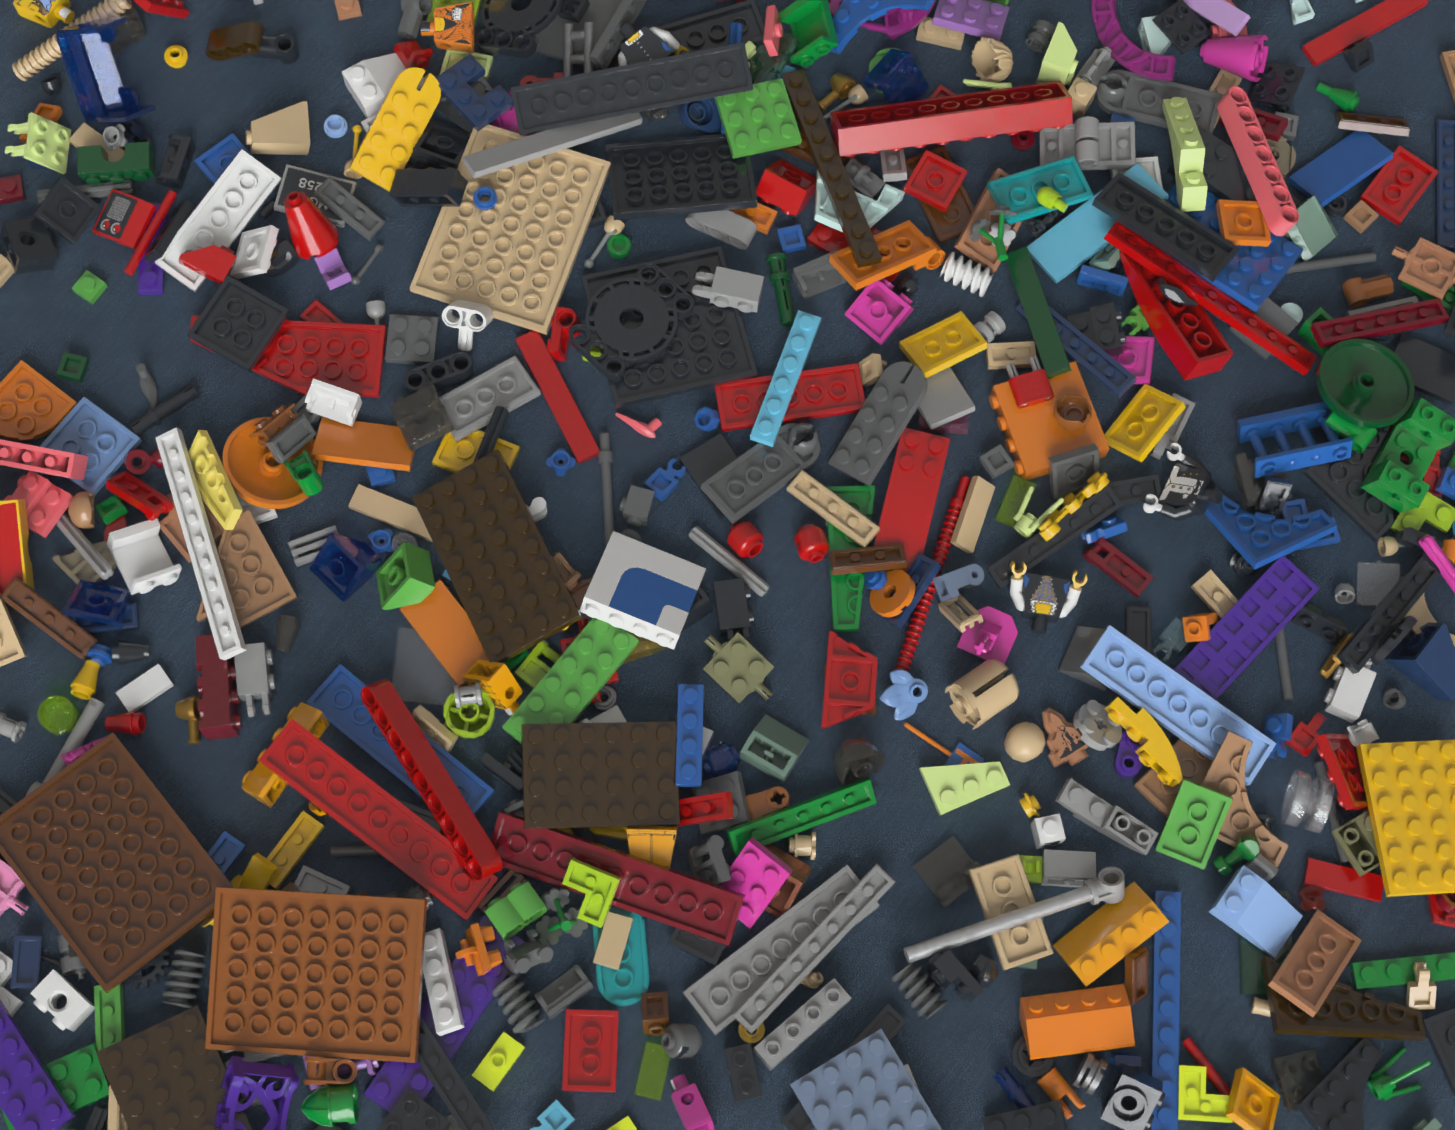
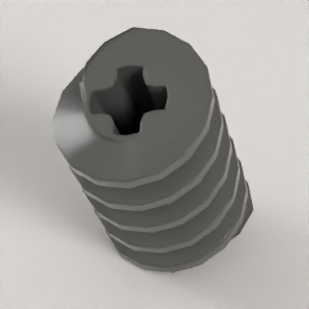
M176 950L174 954L180 960H173L171 962V965L177 970L168 972V975L174 981L165 982V986L171 989V991L162 993V996L168 1000L163 1003L191 1009L194 1006L188 1002V999L197 998V995L191 992V989L200 987L194 981V978L203 977V974L198 972L197 968L206 967V964L200 961V958L205 956Z
M912 962L891 980L893 982L902 981L898 987L899 991L908 989L904 996L905 999L914 998L910 1006L912 1008L920 1006L921 1008L917 1015L918 1017L927 1015L925 1019L927 1020L943 1008L948 1000L938 1001L942 992L940 990L932 992L931 990L935 983L926 984L925 981L929 976L928 973L919 975L918 973L922 969V965L913 967L912 964L914 962Z
M520 973L514 974L499 983L492 992L493 996H501L497 1001L499 1006L506 1005L502 1011L503 1014H512L507 1020L508 1023H517L513 1028L514 1033L527 1032L545 1021V1018L538 1020L535 1018L540 1013V1009H530L535 1000H525L530 991H520L525 982H515Z

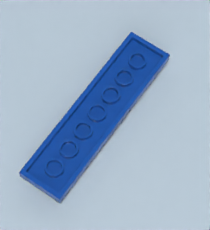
M339 664L306 703L322 711L329 723L423 799L361 699V689L367 685ZM423 732L473 814L476 815L495 791Z

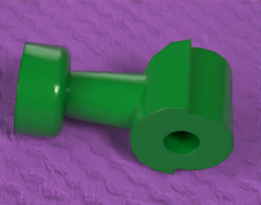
M1251 834L1244 837L1240 836L1237 840V847L1226 857L1219 855L1213 859L1214 865L1226 877L1233 871L1232 865L1242 859L1250 861L1255 859V856L1259 853V840Z

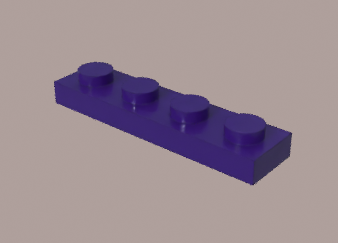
M151 203L156 206V209L149 224L151 223L161 203ZM167 212V214H166L164 220L162 221V223H161L159 229L157 230V232H156V234H155L153 240L151 241V243H150L148 249L150 248L151 244L153 243V241L155 240L156 236L158 235V233L160 232L161 228L163 227V225L165 224L166 220L168 219V212ZM143 256L139 263L138 293L140 295H164L165 270L155 264V262L149 264L144 260Z

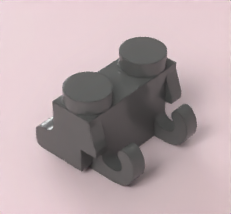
M535 929L528 930V941L516 947L511 939L504 941L506 950L504 962L509 977L518 973H526L531 967L543 962H549L553 958V950L550 948L549 943L543 937L536 941L535 937L538 934Z

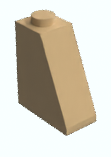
M302 101L251 121L250 130L245 132L246 145H250L251 154L308 155L311 143L307 101Z

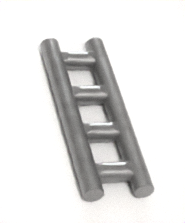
M585 22L584 30L573 31V24H564L563 77L573 75V64L584 63V73L593 72V62L589 55L594 45V22ZM574 40H584V54L573 55Z

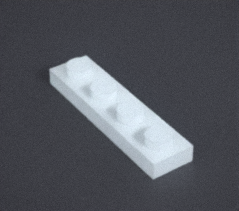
M438 928L425 933L423 974L436 1033L442 1036L462 1029L465 1026L444 932Z

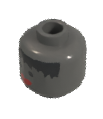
M673 1023L665 1029L661 1038V1044L665 1053L671 1058H691L701 1048L702 1037L693 1024Z

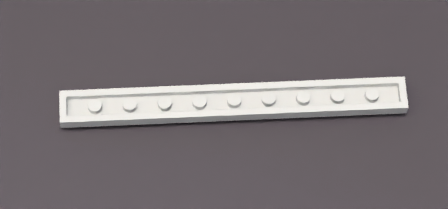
M176 427L156 437V442L219 658L227 660L246 651V646L182 430Z

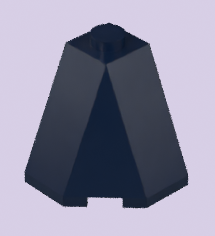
M1428 622L1420 627L1421 633L1411 638L1405 636L1387 655L1385 660L1435 699L1453 701L1455 699V647L1445 623Z

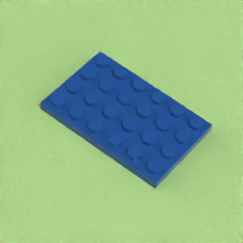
M1175 184L1167 193L1168 199L1166 202L1180 210ZM1207 192L1205 210L1183 213L1220 235L1216 203L1219 199L1213 193ZM1270 231L1271 243L1268 247L1236 245L1240 248L1237 255L1214 282L1208 280L1187 265H1183L1216 288L1257 312L1300 257L1304 249L1283 236H1276Z

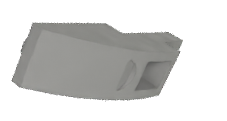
M1071 778L1066 780L1055 800L1073 812V816L1083 823L1143 855H1147L1159 834L1117 805H1110Z

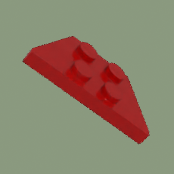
M829 631L821 728H827L872 711L875 704L878 658L868 652L861 651L858 646L851 642H846L832 631Z

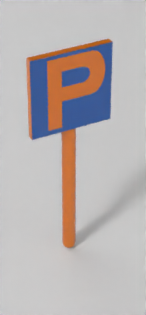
M904 723L907 729L949 756L944 766L983 763L985 760L960 742L954 751L950 752L909 723Z

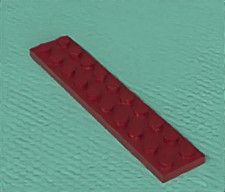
M503 810L499 812L491 842L502 859V867L586 895L562 884L571 859L575 858L621 877L611 905L727 946L731 944L745 894L558 829H524L523 817L507 813Z

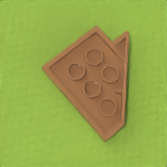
M250 510L245 511L240 515L233 530L224 529L217 550L240 629L298 598ZM203 600L196 617L198 622L208 618Z

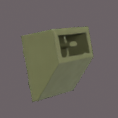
M1369 810L1331 832L1359 877L1380 866Z

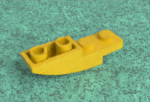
M1119 697L1111 701L1104 709L1108 712V717L1114 723L1120 724L1127 730L1126 733L1129 738L1141 744L1135 751L1139 755V760L1145 766L1151 767L1158 773V778L1164 784L1171 787L1179 784L1183 780L1177 756L1170 741L1154 718L1144 708L1134 713Z

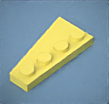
M198 430L188 454L201 498L225 530H233L243 509L208 431Z

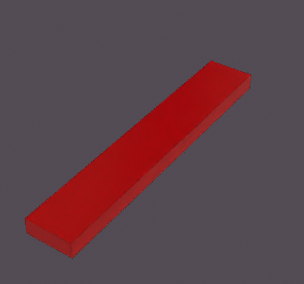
M1385 0L1303 45L1301 50L1312 65L1316 67L1345 49L1352 47L1355 42L1359 43L1427 6L1429 1Z
M531 331L515 338L577 463L580 464L598 456L600 450L540 333Z

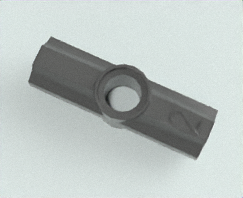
M401 0L403 15L397 35L407 40H416L423 15H428L432 9V0Z

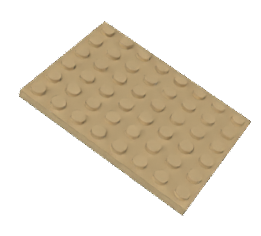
M489 124L480 131L473 128L457 168L460 174L468 181L460 207L441 208L410 285V291L448 304L455 300L485 304L491 308L493 318L547 335L551 320L555 314V307H558L608 176L611 162L570 149H564L474 178L463 163L464 156L526 136ZM480 187H490L497 194V203L490 210H480L473 202V195ZM484 197L481 201L487 202L490 198Z

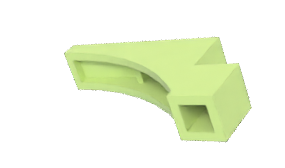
M1173 97L1171 99H1163L1162 108L1171 141L1177 202L1182 212L1205 210L1208 187L1203 175L1205 146L1187 98Z

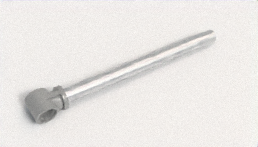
M1106 867L1099 872L1098 878L1085 880L1083 887L905 947V957L908 963L934 955L937 952L952 949L1088 901L1092 905L1099 904L1100 901L1111 904L1118 903L1125 897L1124 873L1117 867Z

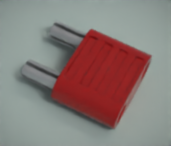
M1037 356L1029 358L1033 372L1018 376L1014 363L1006 365L1010 376L1008 382L1019 409L1043 403L1055 397L1046 371L1041 369Z

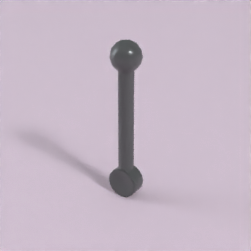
M378 244L375 247L373 254L359 273L352 277L351 283L353 285L360 283L362 275L376 256L383 251V245Z

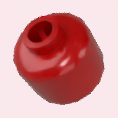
M737 522L730 527L727 543L740 557H755L763 549L764 536L751 522Z
M808 524L797 530V534L794 536V544L799 557L812 563L821 561L829 551V543L823 529L813 524Z

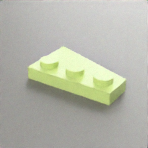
M1000 762L919 768L939 816L1010 786Z

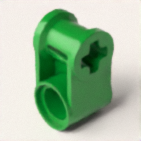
M306 449L302 451L301 455L291 461L286 460L284 462L305 495L312 496L322 490L324 486L323 480Z

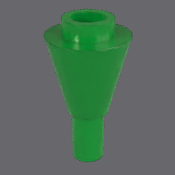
M1322 82L1316 88V91L1329 96L1346 113L1350 110L1354 111L1360 101V98L1357 97V91L1332 88Z

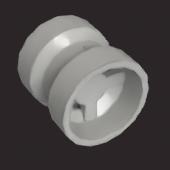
M993 311L987 313L982 322L979 321L974 325L987 343H991L996 334H1001L1006 330V325L1002 318Z

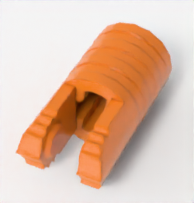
M1055 1067L1037 1080V1083L1052 1101L1061 1100L1064 1116L1067 1120L1072 1117V1112L1061 1099L1065 1094L1078 1109H1082L1085 1106L1084 1102Z

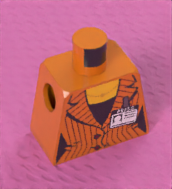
M472 2L434 9V21H421V35L434 36L436 47L439 49L474 53V8Z

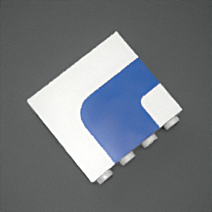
M613 531L585 594L580 612L674 650L706 568Z

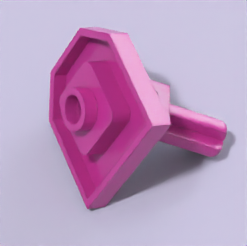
M990 606L979 609L977 611L982 615L984 622L979 624L975 621V626L972 628L967 625L965 627L966 631L963 632L957 647L985 660L996 659L1005 664L1018 635L1012 616Z

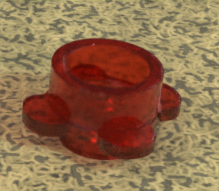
M1313 885L1300 889L1299 896L1302 899L1300 908L1303 911H1309L1310 909L1324 910L1326 908V902L1323 901L1324 889Z

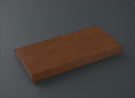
M944 146L930 151L952 162ZM923 154L905 160L907 180H909ZM963 183L946 212L917 199L938 245L959 238L974 210V206Z

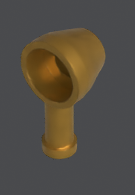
M842 73L834 74L830 79L833 91L817 102L820 110L824 112L838 98H847L849 90L856 86L855 80Z
M199 696L187 697L178 701L175 706L177 717L188 720V744L201 743L198 721L201 720V714L198 711V700H201Z

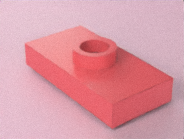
M776 5L767 6L763 38L767 52L772 57L778 56L779 40L783 36V28Z

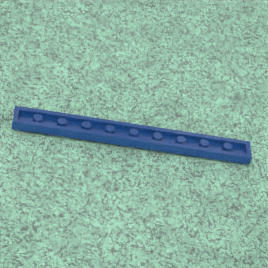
M1155 890L1153 892V902L1169 922L1153 934L1150 1076L1163 1081L1162 1092L1165 1093V1097L1159 1108L1155 1106L1152 1112L1154 1119L1149 1130H1178L1181 892Z

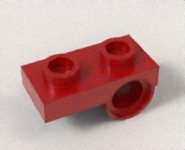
M555 307V314L551 320L552 334L551 338L548 339L547 348L556 361H566L570 328L576 324H583L576 313L570 308ZM579 331V332H576V333L573 335V338H574V337H577L578 335H580L581 332H580V331Z

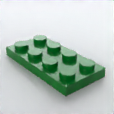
M94 1043L44 1065L73 1112L109 1096L110 1084L96 1054L98 1050ZM2 1110L8 1130H15Z

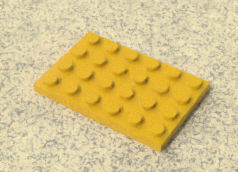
M1455 740L1358 745L1356 749L1386 897L1455 893Z

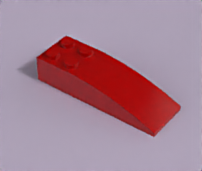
M1121 251L1119 255L1137 303L1159 344L1184 381L1221 371L1234 352L1200 304L1197 306L1182 305L1166 298L1157 285V280L1160 277Z
M909 428L904 429L899 439L878 525L880 531L876 534L873 546L903 544L907 568L897 570H903L906 573L919 553L923 555L950 443V438Z

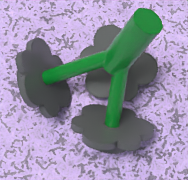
M1001 205L995 206V210L988 211L989 214L999 216V222H994L991 230L987 232L990 220L986 218L977 220L971 226L969 238L973 242H977L981 236L986 237L995 246L999 261H1005L1008 258L1005 246L1011 244V240L1016 237V232L1010 228L1009 223H1004V216H1016L1017 213L1010 211V207Z
M552 888L548 893L541 896V900L546 905L547 910L557 911L559 919L557 917L550 918L545 915L535 925L536 932L540 934L539 939L543 937L550 945L558 943L563 931L566 934L571 933L573 937L578 938L582 936L583 930H586L589 926L588 922L577 918L580 909L577 910L575 907H571L568 913H563L562 908L570 902L568 897L569 890L566 888Z

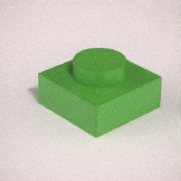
M86 270L74 284L72 290L93 305L108 286L104 281Z

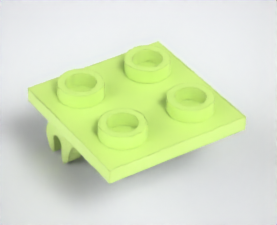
M32 112L28 115V122L8 125V132L14 130V134L17 135L27 134V142L19 146H6L5 154L11 152V156H23L25 159L61 174L66 173L70 144L68 139L71 136V129Z

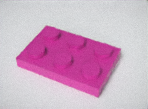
M752 837L730 867L731 880L720 886L745 894L738 919L748 928H751L793 872V869Z

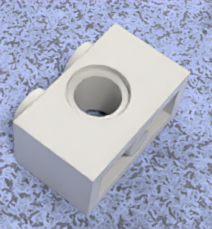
M54 969L30 993L36 998L33 1003L44 1013L48 1010L54 1016L52 1019L53 1023L63 1031L67 1028L74 1032L95 1010L94 1005L60 972ZM62 996H66V1006L58 1009L56 1006L57 1000Z

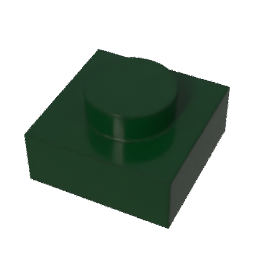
M64 352L56 374L59 378L82 383L90 361L88 357Z

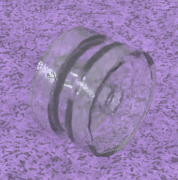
M1295 770L1289 780L1282 804V824L1297 827L1302 822L1304 830L1320 833L1330 812L1334 783L1329 778L1317 776L1313 781L1310 773Z

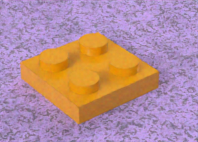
M1244 1067L1236 1069L1225 1115L1244 1130H1273L1280 1095Z

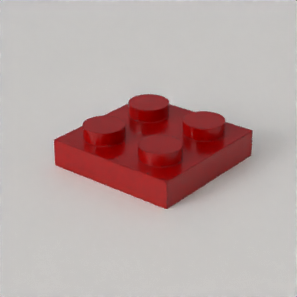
M926 150L904 186L903 191L946 212L966 178L968 171Z

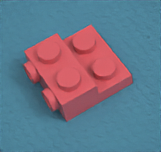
M29 471L27 475L19 478L17 482L18 487L15 492L5 497L3 501L26 499L28 529L46 538L69 507L73 496L53 485L48 479Z

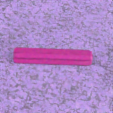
M1429 534L1424 535L1419 539V544L1441 571V575L1455 593L1454 566L1434 538Z

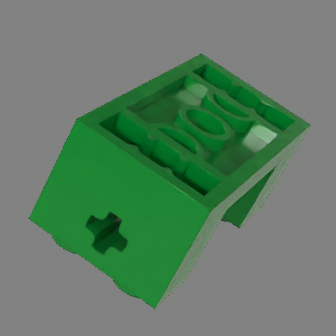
M1423 398L1413 401L1405 415L1394 423L1361 488L1400 513L1420 507L1430 487L1422 479L1437 451L1452 445L1455 439V419ZM1402 452L1409 457L1408 465L1403 464L1400 460Z

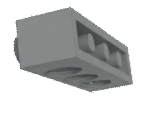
M833 978L755 1046L753 1051L771 1071L848 1004L851 997Z

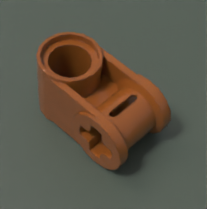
M779 786L746 796L751 820L790 806L787 790ZM775 797H779L782 800L781 805H777L774 802Z
M305 1057L307 1075L306 1079L303 1080L304 1085L346 1084L353 1081L357 1075V1067L349 1059ZM341 1064H345L350 1070V1074L345 1080L337 1075V1068Z

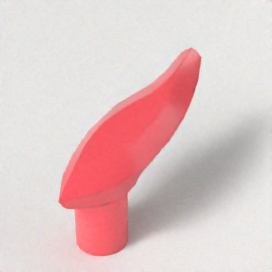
M615 414L637 432L650 438H655L656 434L654 431L662 425L657 418H654L647 425L626 415Z

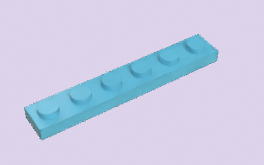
M798 310L750 434V440L771 447L774 446L821 323V317Z

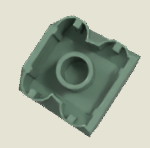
M1316 194L1296 207L1299 213V221L1283 236L1286 239H1292L1294 244L1304 249L1300 255L1304 262L1312 258L1338 235Z

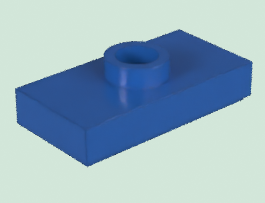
M1082 265L1076 284L1122 297L1128 278L1110 273L1105 269L1100 270Z

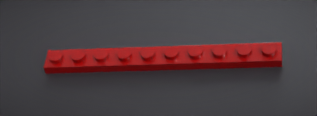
M1118 221L1115 222L1104 237L1112 246L1146 267L1153 274L1160 278L1164 277L1171 286L1182 290L1189 298L1198 302V304L1213 315L1225 321L1232 328L1244 334L1254 343H1257L1305 376L1317 359L1318 356Z

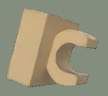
M872 353L859 362L862 385L871 386L882 375L883 367L887 365V362L881 360L880 354Z

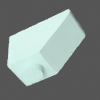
M1156 16L1142 18L1138 27V33L1143 50L1163 55L1170 46L1171 41L1152 21Z

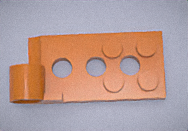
M910 220L873 236L880 254H887V256H882L881 263L858 268L849 247L829 255V262L855 290L912 265L915 271L926 267L928 270H934L943 263L946 256L945 252L930 237L925 236ZM899 245H906L908 247L902 248Z

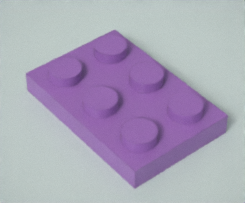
M939 0L932 24L1000 41L1009 7L985 0Z

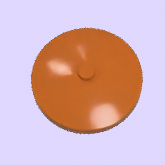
M271 417L256 418L241 424L228 437L221 461L234 492L248 503L266 509L289 508L306 500L309 496L303 493L285 463H278L267 446L265 448L261 447L258 443L259 438L257 435L249 437L255 431L254 426L265 418L268 421ZM314 438L287 460L291 461L301 455L304 449H306L312 459L311 453L315 443ZM312 459L321 477L323 461Z

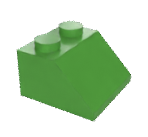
M403 542L376 572L381 608L383 610L421 603L435 588L429 551L407 542Z

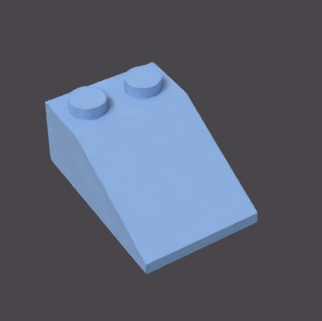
M1244 865L1235 872L1209 910V913L1273 959L1303 917L1272 886Z

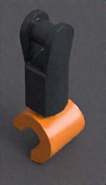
M1408 527L1396 534V540L1399 544L1426 554L1419 544V539L1426 535L1425 533ZM1433 537L1449 561L1455 566V540L1443 541Z

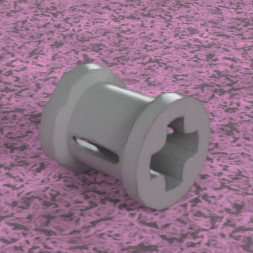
M476 682L473 686L465 687L454 685L457 708L474 703L483 705L480 682Z
M0 713V734L18 743L25 733L27 724L23 721L17 722L12 720L5 713Z

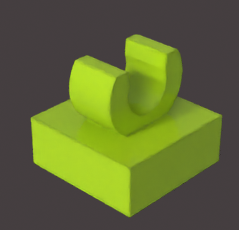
M1019 855L1028 882L1041 884L1042 856Z

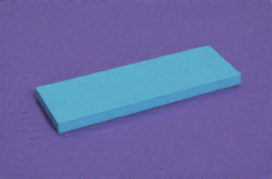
M1138 163L1123 173L1165 201L1168 199V194ZM1100 192L1027 246L1030 256L1056 284L1109 244L1104 237L1116 220L1092 205L1094 198Z

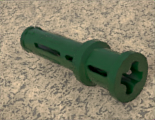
M774 253L766 257V263L769 264L771 273L769 281L774 285L781 321L780 325L788 327L792 326L795 320L788 285L791 276L786 268L785 261L787 260V255L785 253Z

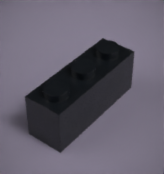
M411 167L408 169H397L389 195L401 206L460 207L468 181L460 174L459 170L452 167L446 169H435L432 167L427 169Z

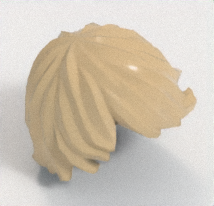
M981 37V40L977 41L971 55L972 65L977 71L976 76L981 77L980 81L999 83L1005 80L1011 73L1012 65L1014 64L1011 50L1002 42L996 41L993 38Z

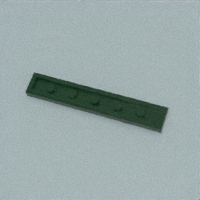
M1027 246L1007 253L1008 258L1006 262L1048 379L1071 371Z

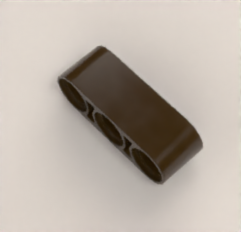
M247 21L211 30L205 54L212 60L224 61L258 53L261 49L265 29L257 22Z

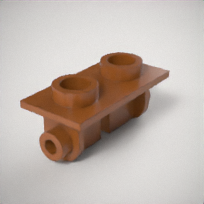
M293 403L286 407L282 404L271 412L273 417L268 421L265 418L254 426L255 431L249 437L257 435L259 445L265 448L267 446L265 443L279 432L277 430L278 427L280 430L298 416L296 412L290 410L295 404Z

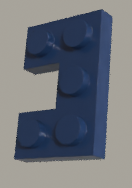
M469 54L437 76L436 79L439 82L438 86L441 89V93L477 131H480L512 108L514 104L512 97L500 85L483 97H480L470 87L472 83L485 75V69Z

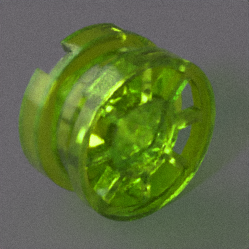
M56 695L48 697L40 704L37 715L40 724L46 730L55 735H62L73 730L77 723L78 711L67 698Z

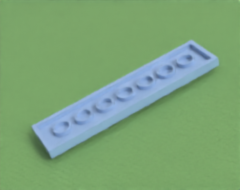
M1110 625L1106 627L1080 666L1084 671L1139 710L1144 708L1157 723L1211 761H1213L1228 730L1251 740L1253 743L1245 766L1246 786L1251 784L1276 745L1274 741Z

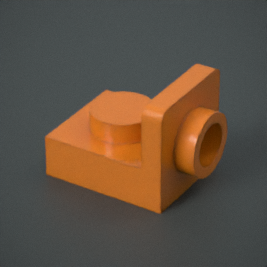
M1217 612L1192 614L1182 617L1185 641L1210 640L1209 625L1218 622Z

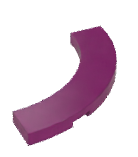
M1092 0V18L1098 38L1103 46L1111 49L1110 54L1112 58L1121 66L1139 76L1154 80L1173 81L1176 58L1173 55H1159L1147 52L1135 46L1121 29L1117 16L1116 0Z

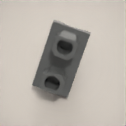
M853 157L844 167L852 187L857 193L873 199L885 186V182L872 173L870 167L867 165L863 166Z

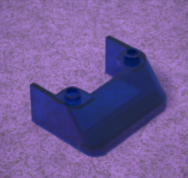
M126 17L101 18L61 29L56 34L83 116L89 122H128L156 110L155 105H140L138 93L130 87H123L109 42L116 39V25L126 22Z

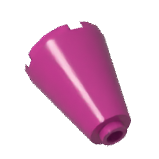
M1263 34L1208 39L1201 46L1200 56L1203 57V61L1207 64L1249 81L1258 82L1260 78H1257V75L1264 72L1267 61L1268 46H1264V40H1268V37Z

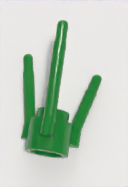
M1402 1047L1377 1071L1370 1074L1371 1080L1367 1082L1368 1087L1377 1100L1383 1098L1384 1101L1398 1095L1421 1089L1420 1084L1397 1090L1393 1089L1396 1088L1395 1083L1429 1066L1431 1061L1426 1060L1393 1078L1389 1074L1383 1075L1406 1052V1048Z

